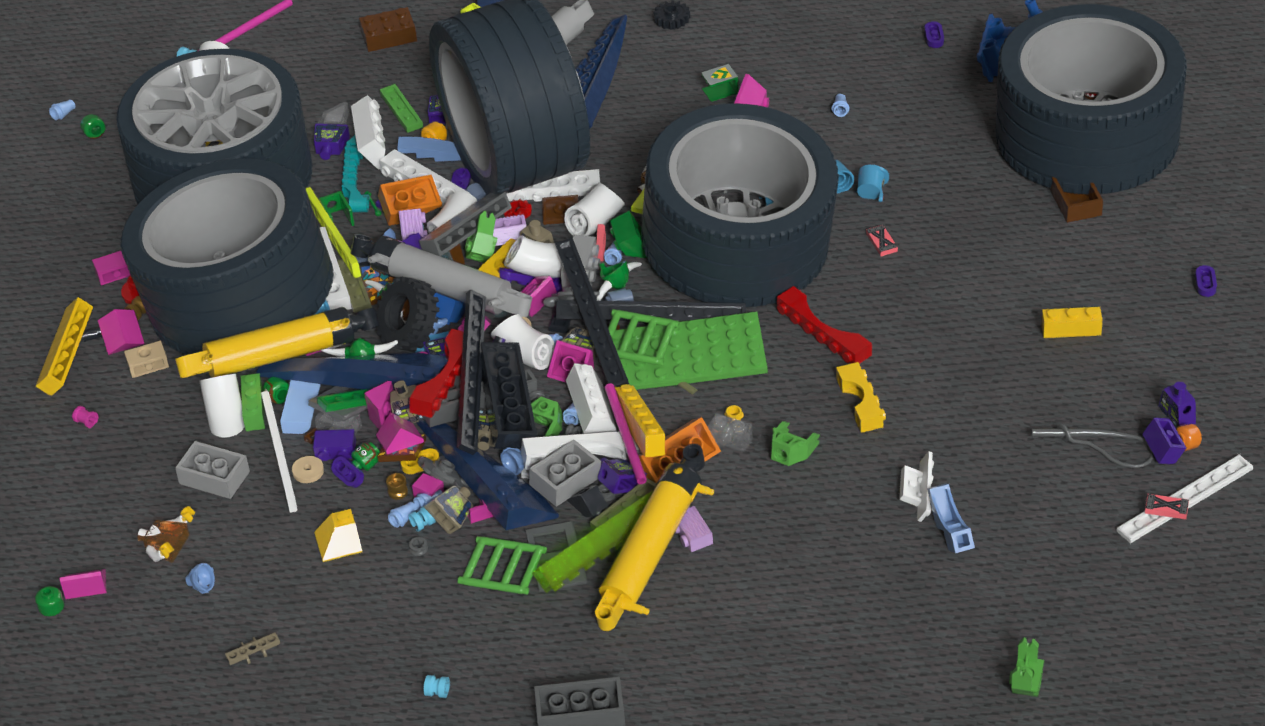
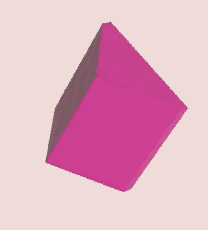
M550 276L535 277L521 291L532 297L529 316L532 317L544 306L543 300L557 293Z
M114 309L98 320L108 355L145 344L134 310Z
M557 340L547 377L567 383L566 379L574 363L590 365L594 369L593 351Z
M387 381L364 393L369 419L378 429L381 428L390 412L393 413L390 401V393L394 391L392 381Z
M391 412L376 434L386 454L424 442V439L412 422Z
M106 569L60 577L65 599L106 593Z

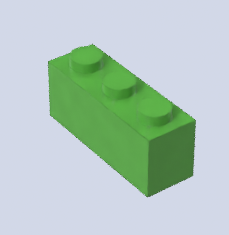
M260 373L241 376L242 414L246 431L265 429L264 404L261 395L263 386Z

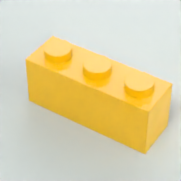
M1100 307L1043 309V337L1101 335L1103 320Z

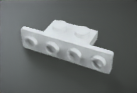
M930 451L920 461L919 470L904 466L901 470L900 500L918 506L917 521L922 522L926 516L928 517L932 510L927 488H931L933 481L932 468L934 461L932 460L933 453Z

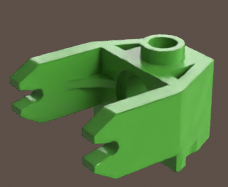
M484 211L478 217L476 233L466 239V258L485 263L493 255L498 239L493 237L496 220L493 213L487 218L486 211Z
M539 397L531 404L534 421L549 427L545 437L558 436L563 429V413L558 402Z
M782 421L777 428H773L771 460L787 466L806 460L819 444L817 439L820 437V434L812 433L806 440L788 433L789 429L787 427L790 423Z
M1025 637L1019 641L1016 668L1011 671L1009 684H1012V693L1035 697L1039 695L1044 660L1038 659L1039 644L1035 639H1032L1031 643H1027Z

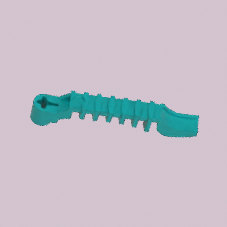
M354 135L347 141V146H345L342 191L344 197L349 199L352 213L368 212L370 195L361 194L357 190V170L363 155L358 151L356 135Z

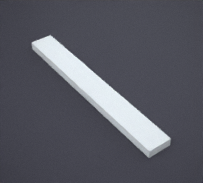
M268 391L261 392L290 513L296 512V500Z
M1237 455L1169 497L1188 499V508L1253 470V465L1241 455ZM1144 511L1117 527V532L1129 543H1132L1173 517L1145 514Z

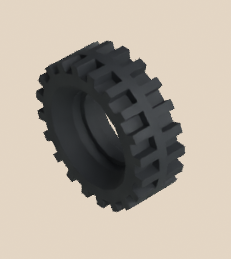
M403 276L400 279H393V284H387L388 289L387 291H382L381 295L383 297L381 301L378 300L379 309L376 311L380 325L376 333L381 336L380 341L386 344L397 340L398 343L392 348L410 352L417 351V348H423V342H429V334H434L435 332L433 326L434 323H438L436 313L439 312V308L436 307L439 299L434 297L436 291L431 288V284ZM408 299L410 305L407 322L401 328V312Z

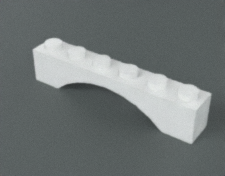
M620 431L522 438L521 455L525 469L531 468L572 440L577 441L592 454L630 462ZM633 439L634 444H635V447H636V450H637V453L639 454V453H641L642 451L640 450V448L638 447L637 443H636L635 440Z

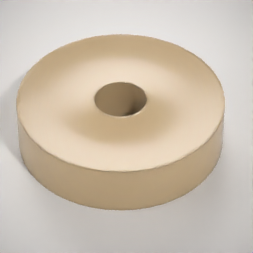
M314 456L299 458L292 466L293 477L301 483L317 481L324 473L322 461Z

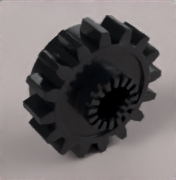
M674 0L671 3L665 1L664 5L660 3L659 7H655V11H653L655 23H658V26L664 29H679L685 26V23H689L691 18L689 7H686V3L680 4V1L674 3Z

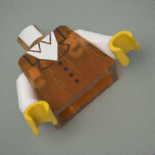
M185 507L181 511V515L176 519L167 521L157 520L153 523L150 530L142 528L139 530L137 538L144 542L146 553L154 562L162 559L171 563L174 562L189 537L187 522H191L193 520L192 515L195 514L191 507Z

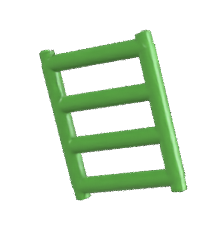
M613 309L611 313L613 317L608 327L611 337L614 335L620 318L630 319L620 348L617 350L619 358L663 366V356L673 330L678 327L679 321ZM638 321L649 323L638 352H626ZM656 324L667 326L656 356L645 355Z
M477 536V545L463 576L458 578V584L528 595V586L541 555L546 553L547 547ZM485 545L494 546L495 550L482 579L471 578ZM503 549H514L501 582L490 581ZM522 552H533L521 584H509Z

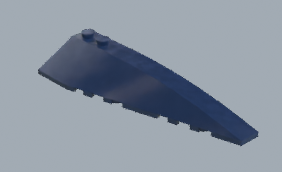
M626 14L611 20L602 32L603 36L596 40V47L588 51V58L582 59L575 69L585 99L589 129L597 117L618 63L627 23Z
M425 353L294 358L259 366L256 374L260 373V377H278L283 380L368 390L387 381H392L393 390L395 391L394 384L398 381H405L408 387L420 385L433 379L444 369L448 360L446 356Z
M425 420L416 422L443 456L454 464L458 474L481 501L483 500L487 509L505 530L559 517V514L538 491L483 450L478 448V451L471 455L458 449V432L446 423L429 427Z

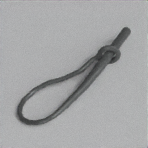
M1061 423L1057 425V429H1031L1032 437H1060L1066 442L1070 441L1072 443L1089 445L1101 452L1111 462L1123 467H1144L1151 463L1154 458V454L1146 440L1133 434L1100 429L1067 428ZM1071 436H1109L1137 439L1148 446L1150 457L1147 461L1140 464L1123 463L1112 458L1105 450L1090 441L1072 439Z

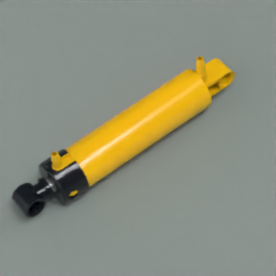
M339 307L323 311L319 314L203 343L202 352L175 359L180 378L209 372L210 376L214 378L327 348L350 344L354 341V333L358 332L359 329L366 331L380 326L375 308L365 309L354 315L349 314L345 307Z
M687 445L683 449L681 462L670 463L665 467L652 495L601 584L599 593L602 599L595 610L597 623L601 630L610 631L614 629L624 610L645 615L649 614L650 610L636 604L697 493L705 495L714 494L713 489L702 485V480L697 474L705 466L703 450L700 445Z

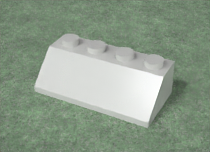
M367 95L351 106L358 151L379 170L381 169L380 159L385 155V138L381 125L382 118L379 114L380 106L375 99L372 100Z
M574 363L566 382L583 433L618 432L619 430L603 384L595 370L590 365Z

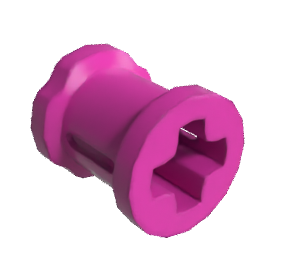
M78 406L74 410L72 418L73 421L81 422L86 427L91 428L97 423L98 414L94 411H87L83 406Z

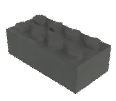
M620 677L534 686L538 726H625Z

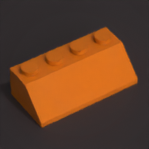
M702 417L689 421L665 437V455L645 457L642 452L638 454L643 470L647 473L646 478L657 483L668 464L681 462L683 449L689 444L701 446L705 461L721 452Z

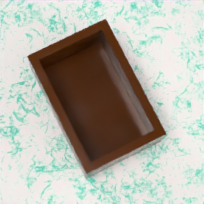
M408 7L359 18L361 33L368 52L417 41L415 25Z
M1052 177V184L1049 189L1067 223L1102 216L1103 199L1094 183H1090L1089 194H1075L1063 192L1058 180Z

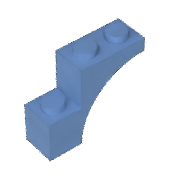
M946 483L927 488L936 527L944 531L949 551L958 553L975 548L971 529L964 523L958 513L949 484Z

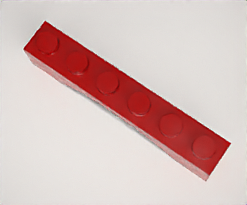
M795 286L777 296V310L780 314H785L794 324L800 325L807 334L815 336L819 343H824L833 353L842 356L846 363L859 362L860 364L872 356V343L859 333L837 330L821 322L810 310L807 303V295Z
M450 330L445 339V356L448 362L436 377L416 386L410 396V413L432 418L435 412L439 411L442 400L447 398L449 388L454 386L455 378L461 374L464 331Z

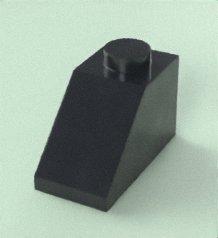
M597 485L584 488L567 499L585 517L592 516L596 518L603 512V509L608 507Z

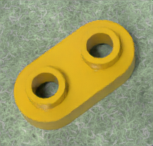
M431 448L425 449L419 453L416 461H401L402 471L406 474L424 471L418 464L419 458L427 457L432 461H437L439 458L438 451Z

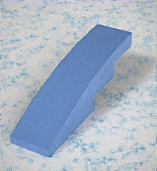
M399 137L398 151L401 153H416L417 158H434L435 161L461 160L454 142L424 137Z

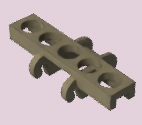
M272 633L257 640L253 637V641L246 644L241 642L239 648L225 653L226 659H228L230 665L244 659L250 664L248 655L260 650L263 656L267 657L265 650L280 644L276 633ZM250 646H256L254 650L249 649Z

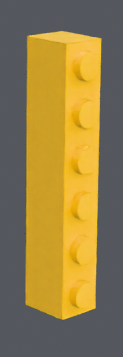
M79 297L66 307L36 383V387L48 395H53L64 385L93 306Z
M628 384L615 387L630 433L645 457L665 455V433L635 387Z

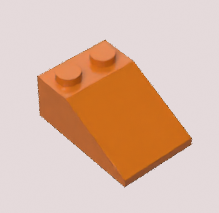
M432 174L381 184L379 188L378 198L388 226L400 224L399 211L421 209V212L426 214L442 206Z

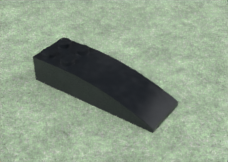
M481 342L484 389L494 449H521L522 438H535L537 431L519 342Z

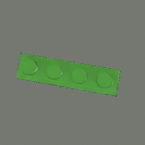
M396 84L380 89V95L407 133L423 128L422 120Z

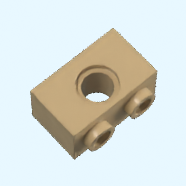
M161 341L124 351L132 378L169 367Z

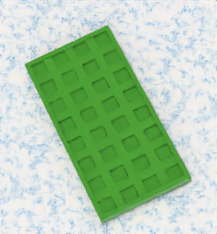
M757 312L679 322L678 327L673 330L663 356V366L620 358L629 385L634 386L636 390L678 385L680 382H687L689 384L768 373ZM656 325L645 355L656 356L667 326ZM647 326L635 328L626 352H638ZM627 329L615 330L612 340L616 350H619Z

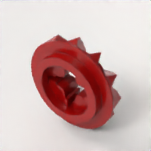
M521 198L518 201L513 199L510 202L512 208L505 212L504 216L507 218L523 214L526 219L532 213L531 204H528L527 200L522 201Z

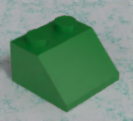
M627 211L610 220L612 225L610 231L616 239L614 240L616 248L622 250L625 256L648 258L642 246V228L632 213Z

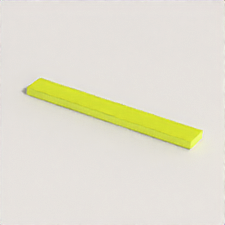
M311 187L306 188L316 219L321 227L325 226L330 241L353 277H361L356 257L350 254V248Z

